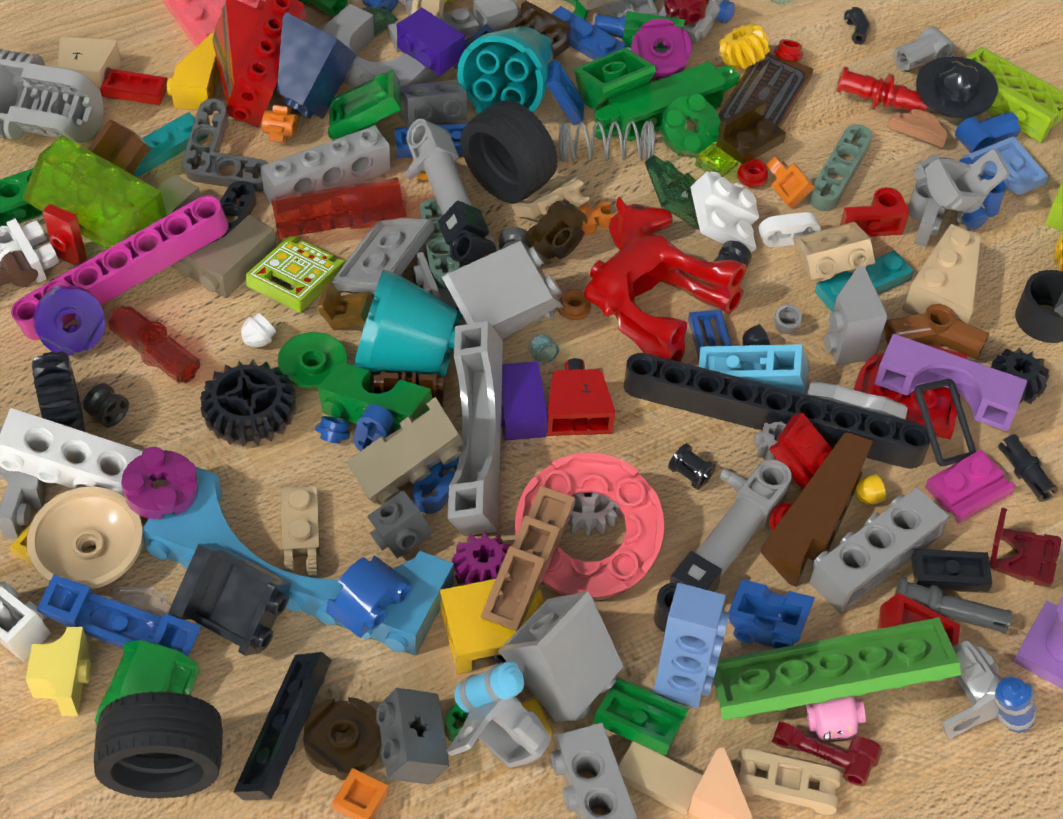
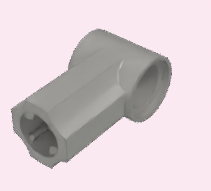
M934 26L928 27L920 34L917 40L895 48L894 58L896 66L904 72L938 58L951 57L955 51V44L938 28Z

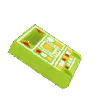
M290 235L246 273V286L301 313L322 294L326 284H332V279L345 264L346 260L342 258L336 260L335 255L305 240L299 241L297 236ZM272 275L295 287L289 290L273 282Z

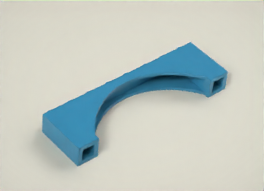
M196 467L198 493L193 504L186 511L176 516L175 512H172L170 514H162L163 519H148L142 528L146 550L158 559L165 560L167 558L180 563L184 568L188 569L198 544L217 543L292 583L287 593L289 596L287 609L294 612L303 611L316 616L324 624H336L346 628L326 612L328 599H336L343 588V585L338 582L339 579H318L281 570L253 554L239 541L227 524L219 505L223 494L219 475ZM419 551L414 559L393 568L410 580L413 585L409 596L402 603H396L395 605L390 603L385 607L387 614L383 622L376 629L370 628L361 638L375 639L385 643L388 648L396 652L402 653L405 651L413 655L418 653L440 611V590L452 588L454 584V563Z

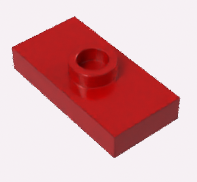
M109 69L100 87L101 96L160 105L167 91L168 77Z
M49 203L42 212L49 240L57 257L72 265L81 261H88L77 215Z

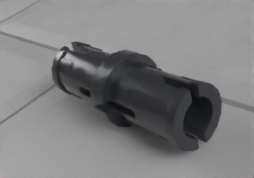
M1016 434L1003 439L1007 446L1000 442L998 449L1015 468L1014 474L1019 480L1022 478L1039 502L1052 498L1053 495L1049 491L1056 494L1058 487L1041 468L1042 462L1040 459L1030 454Z

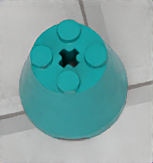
M523 26L487 33L474 40L463 52L457 71L458 83L467 91L468 99L476 107L474 111L479 114L497 102L512 100L534 112L542 103L547 90L548 63L553 61L551 41L546 35Z
M383 269L363 329L354 366L367 369L372 373L385 371L386 373L402 374L403 371L406 374L416 372L417 375H433V373H437V376L445 377L455 344V326L461 325L463 315L457 309L399 274Z

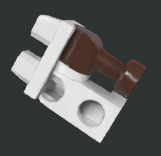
M15 218L6 222L7 226H0V267H2L0 268V286L12 282L19 287H28V284L35 280L37 283L47 280L44 270L58 264L59 260L51 243L33 250L32 246L46 241L45 234L38 221L36 220L20 227Z

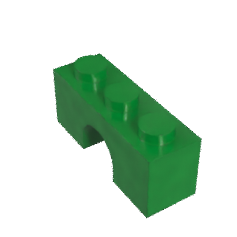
M340 361L318 387L322 412L324 414L357 424L368 405L376 404L384 407L393 415L395 425L392 433L402 428L399 423L407 417L415 420L428 412L430 409L426 403L432 400L430 388L399 380L388 392L373 394L369 370Z

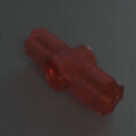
M121 305L113 311L112 317L108 321L109 329L137 350L144 364L158 367L177 383L184 382L186 384L195 377L197 370L200 368L199 359L167 334V329L162 323L150 322L131 306L125 307Z

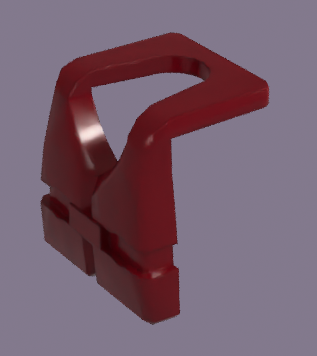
M1001 508L993 542L990 567L1024 582L1027 579L1033 581L1034 585L1051 587L1054 581L1056 561L1058 560L1062 539L1054 535L1044 534L1042 536L1036 535L1035 532L1004 529L1007 509ZM1000 539L1012 546L1017 554L1008 558L997 559Z

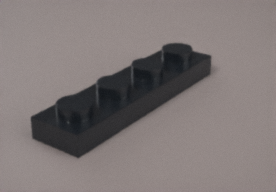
M323 652L294 655L233 791L243 801L270 800L278 789L282 774L290 756L295 750L298 737L310 714L318 691L324 683L325 675L332 661Z

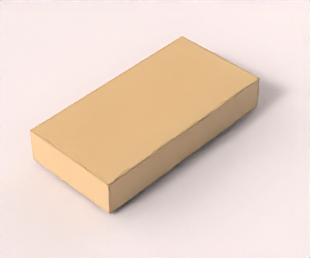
M633 741L618 766L626 785L685 816L689 811L692 796L703 777L687 767Z

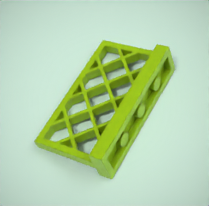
M984 47L965 57L980 63L990 72L996 73L993 76L998 85V93L995 102L986 111L989 114L998 116L1013 112L1018 117L1020 131L1040 143L1047 138L1050 129L1063 120V105L1055 104V102L1063 104V91ZM982 58L989 63L981 62L980 59ZM1010 86H1018L1021 89L1011 88ZM1035 100H1044L1046 103L1036 102Z

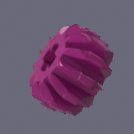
M484 531L481 538L477 539L470 533L467 543H458L456 554L452 558L457 583H465L467 585L496 579L511 544H503L500 534L490 539L486 531Z

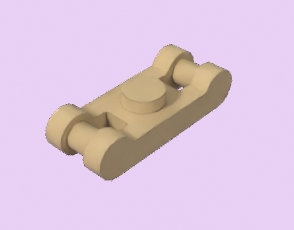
M746 748L738 752L737 765L740 769L736 777L744 796L758 795L812 808L817 813L832 815L837 812L838 798L835 796V790L840 787L842 776L839 770ZM757 770L768 771L767 779L755 776V772ZM809 781L817 783L819 791L809 789Z

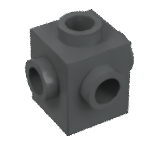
M401 491L367 516L375 528L370 532L372 538L382 551L389 547L397 559L433 534L432 529L419 509L404 491Z

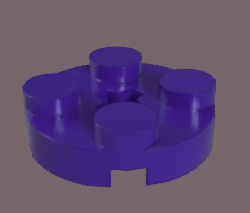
M58 285L52 288L50 292L46 293L39 300L33 316L34 329L43 345L50 351H64L68 356L93 348L102 338L106 326L103 309L97 298L86 289L77 286ZM75 313V319L79 321L76 326L70 325L67 329L63 328L62 316Z

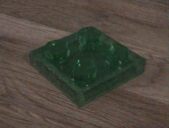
M653 154L644 163L661 207L700 230L691 192V186L696 182L695 178L689 173L683 174L677 170L672 162L668 160L663 161Z

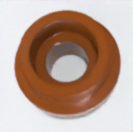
M571 289L560 297L559 301L563 308H558V311L566 319L581 320L589 315L591 302L586 300L583 291Z

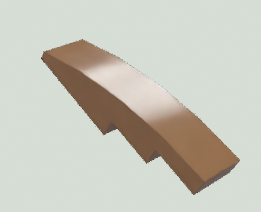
M543 486L539 487L528 516H524L513 546L508 548L482 612V619L514 631L520 628L561 540L576 503L574 497Z

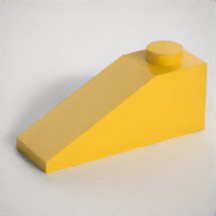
M215 30L176 65L173 77L168 78L167 93L168 96H172L174 109L198 110L202 102L214 99L220 76L212 40Z

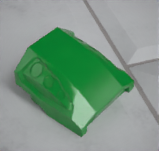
M143 640L125 642L123 655L98 708L95 717L96 725L102 709L109 705L110 702L120 699V697L152 691L191 695L200 672L198 663L175 649Z

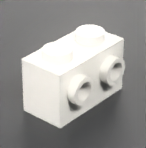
M2 581L0 583V644L24 662L30 656L32 644H42L51 632L42 622L46 616L37 611V606L30 601L24 605L18 600L20 597L19 593L8 583Z

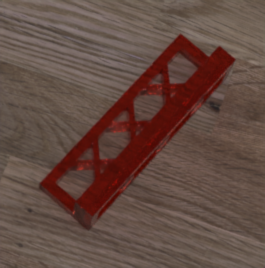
M398 177L271 198L278 239L407 217L406 209L402 202Z

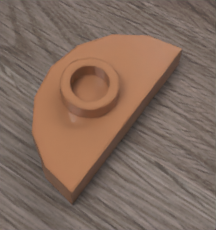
M912 109L911 113L900 114V112H897L888 120V128L941 148L944 147L947 137V130L939 124L940 119L927 111Z

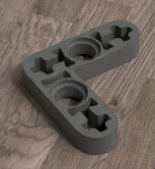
M208 99L202 102L198 108L182 160L187 178L198 183L225 187L237 181H247L255 187V191H264L262 175L258 179H254L253 176H257L261 172V166L269 163L262 159L219 153L228 123V113L225 104L219 99ZM214 111H218V113H216V114L213 115V119H212V124H213V126H212V125H210V120H209V116H208V115H212V114L214 113ZM211 135L214 137L213 141L208 145L197 143L201 136ZM199 154L201 155L203 165L198 166L197 170H193L192 167H196L198 165ZM232 165L236 167L235 173L230 176L220 174V170L224 166Z

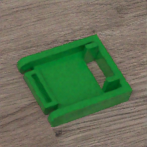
M394 70L385 74L381 73L375 76L374 79L331 100L329 126L330 134L333 138L339 139L401 110L400 81Z

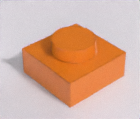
M352 768L332 801L333 809L352 819H373L389 793V786Z

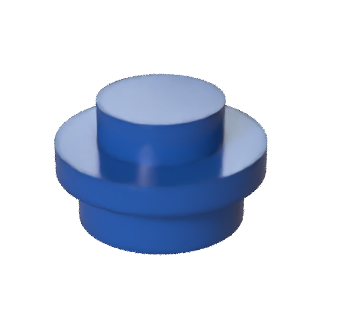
M322 416L321 422L317 423L315 430L321 433L320 439L340 444L342 439H349L351 434L348 431L349 423L347 421L330 416Z

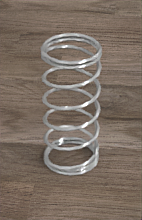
M616 121L610 126L607 142L604 128L600 122H597L593 129L591 146L588 131L583 122H580L577 127L574 146L569 125L566 122H561L559 126L560 161L566 162L568 159V135L572 161L576 160L581 125L585 131L589 161H592L594 138L598 125L602 132L605 160L608 161L611 134L615 124L619 133L623 161L625 160L627 136L631 124L635 130L638 159H642L644 137L646 160H652L655 150L653 122H645L639 139L637 127L633 121H630L625 131L624 143L620 126Z

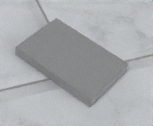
M380 217L332 279L331 283L338 291H370V293L375 294L383 269L401 276L416 253L434 231L435 227L432 221L428 219Z

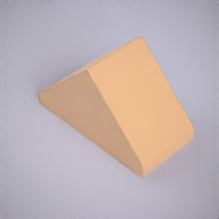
M725 747L719 748L712 757L692 796L688 813L699 819H753Z

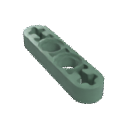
M853 124L845 130L813 184L815 188L811 191L809 199L813 208L820 211H830L837 206L869 150L872 132L868 127ZM859 139L857 145L852 144V141ZM848 155L851 156L854 160H843L839 156ZM832 173L839 174L843 179H832L828 175ZM825 190H829L830 193L824 197Z
M436 198L427 199L420 205L421 219L432 221L435 227L433 232L441 231L438 220L442 217V213ZM432 214H437L438 217L433 218ZM431 233L425 242L428 265L437 287L448 289L442 277L459 269L460 264L453 261L450 257V245L446 244L443 234ZM448 251L445 254H436L435 252ZM447 267L448 272L443 273L441 268Z

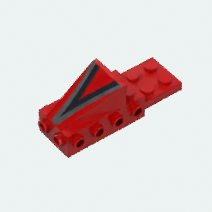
M237 0L225 1L212 40L227 101L226 110L228 116L259 128L278 81L283 16L287 12L299 19L304 3L296 0H259L257 8H254Z

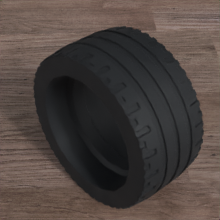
M512 100L497 102L476 115L462 129L460 143L465 162L481 186L494 197H497V199L509 203L519 202L545 185L556 172L558 158L554 142L551 139L552 137L541 120L520 103Z
M141 692L120 697V699L110 702L109 705L102 709L96 727L94 772L97 780L115 792L133 797L152 799L182 797L208 788L217 780L222 762L223 729L221 715L213 705L205 702V700L176 692Z

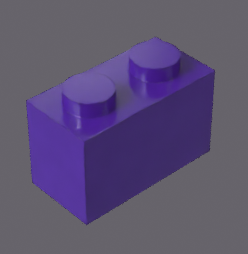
M421 8L397 23V48L420 62L424 67L429 68L438 75H442L459 63L465 51V35L424 8Z
M538 361L502 364L501 427H503L504 441L546 437L548 415Z

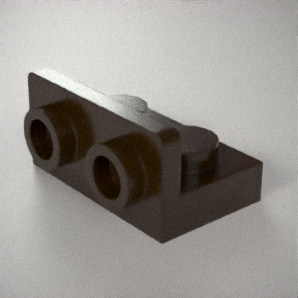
M760 100L751 106H747L742 111L725 118L718 128L719 135L716 146L744 165L783 143L786 132L764 117L767 103Z

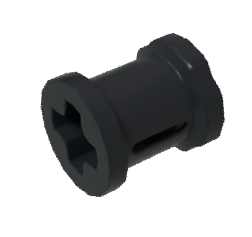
M686 443L672 456L668 469L672 472L678 471L692 482L691 486L698 490L709 481L715 471L716 464L712 461H704L692 452L693 447Z

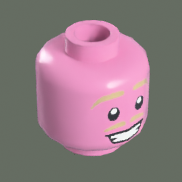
M854 696L806 705L809 731L816 732L819 739L823 741L853 738L857 735L858 723H865L863 700L855 699Z

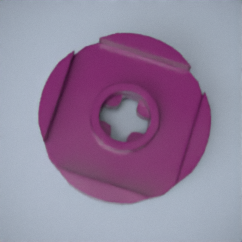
M653 19L644 23L641 29L635 33L632 40L631 51L655 65L656 72L653 75L654 78H665L684 71L691 54L692 46L688 33L683 28L681 30L675 26V22L668 19ZM658 43H662V46L669 50L665 51V54H659L654 49H656Z
M156 446L146 448L142 455L133 459L127 465L122 475V491L129 508L136 514L149 519H163L162 514H170L172 512H175V516L183 513L193 504L198 493L197 472L194 463L177 452L162 450ZM156 480H166L168 486L161 485L158 489L153 488V482Z

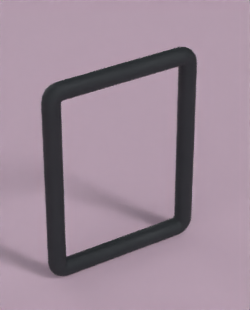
M947 378L917 385L915 387V395L937 464L939 466L951 465L976 453L954 381ZM943 386L949 387L969 450L968 453L946 459L942 457L922 391Z

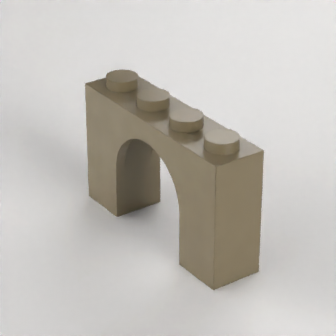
M176 174L171 176L122 218L125 238L127 239L200 198L199 187ZM248 215L226 236L200 248L172 264L171 267L176 269L182 276L190 277L199 282L208 291L216 292L227 298L246 280V273L276 248L274 228Z

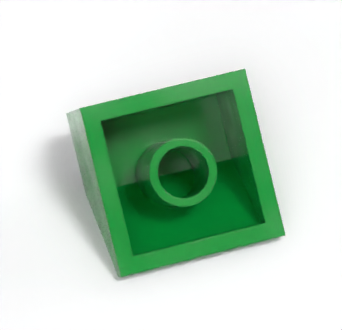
M626 47L574 68L578 92L585 101L584 104L594 111L608 106L609 98L649 84L656 72L655 65Z

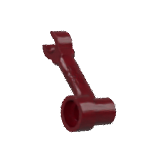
M782 721L778 722L772 739V743L779 747L794 751L801 750L845 768L843 778L857 786L866 785L871 769L878 765L882 753V747L878 743L865 737H853L846 752L831 747V745L826 743L824 744L819 740L816 741V739L804 735L801 730L796 729L791 724Z

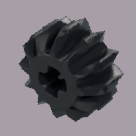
M1020 347L1014 352L1005 349L1001 355H997L990 368L1027 380L1020 403L1024 400L1031 404L1044 393L1047 387L1049 369L1044 367V359L1034 358L1033 351L1027 354L1023 353Z

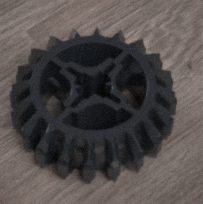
M52 351L34 357L32 370L42 418L86 432L79 393L69 356L64 351Z
M252 359L250 364L243 365L239 360L236 367L232 368L225 364L224 373L214 371L213 380L205 381V391L201 392L200 397L202 405L200 407L201 414L209 431H214L217 439L225 437L229 445L239 440L243 448L248 441H254L259 446L261 439L266 438L272 442L274 433L283 434L285 425H291L292 414H295L296 410L295 389L291 385L288 375H282L279 367L271 369L267 361L258 366L254 359ZM246 399L249 400L251 407L248 406Z

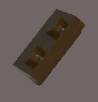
M527 0L521 3L520 17L503 29L523 26L546 35L551 41L553 60L569 48L570 24Z

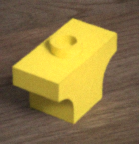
M67 627L63 636L55 642L32 644L26 673V682L33 698L55 700L62 716H78L83 683H89L91 662L87 659L89 644L83 627Z

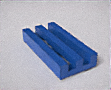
M557 60L549 62L548 79L546 80L547 87L573 125L583 122L585 101L560 62Z
M722 310L689 313L688 322L698 359L700 358V348L705 346L699 320L702 321L708 346H717L710 319L713 318L721 345L732 346Z

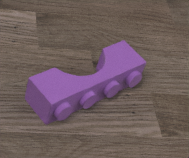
M896 334L892 335L874 384L907 396L915 390L917 385L950 378L954 381L957 392L969 403L974 420L1008 432L1027 380L927 346L912 339Z

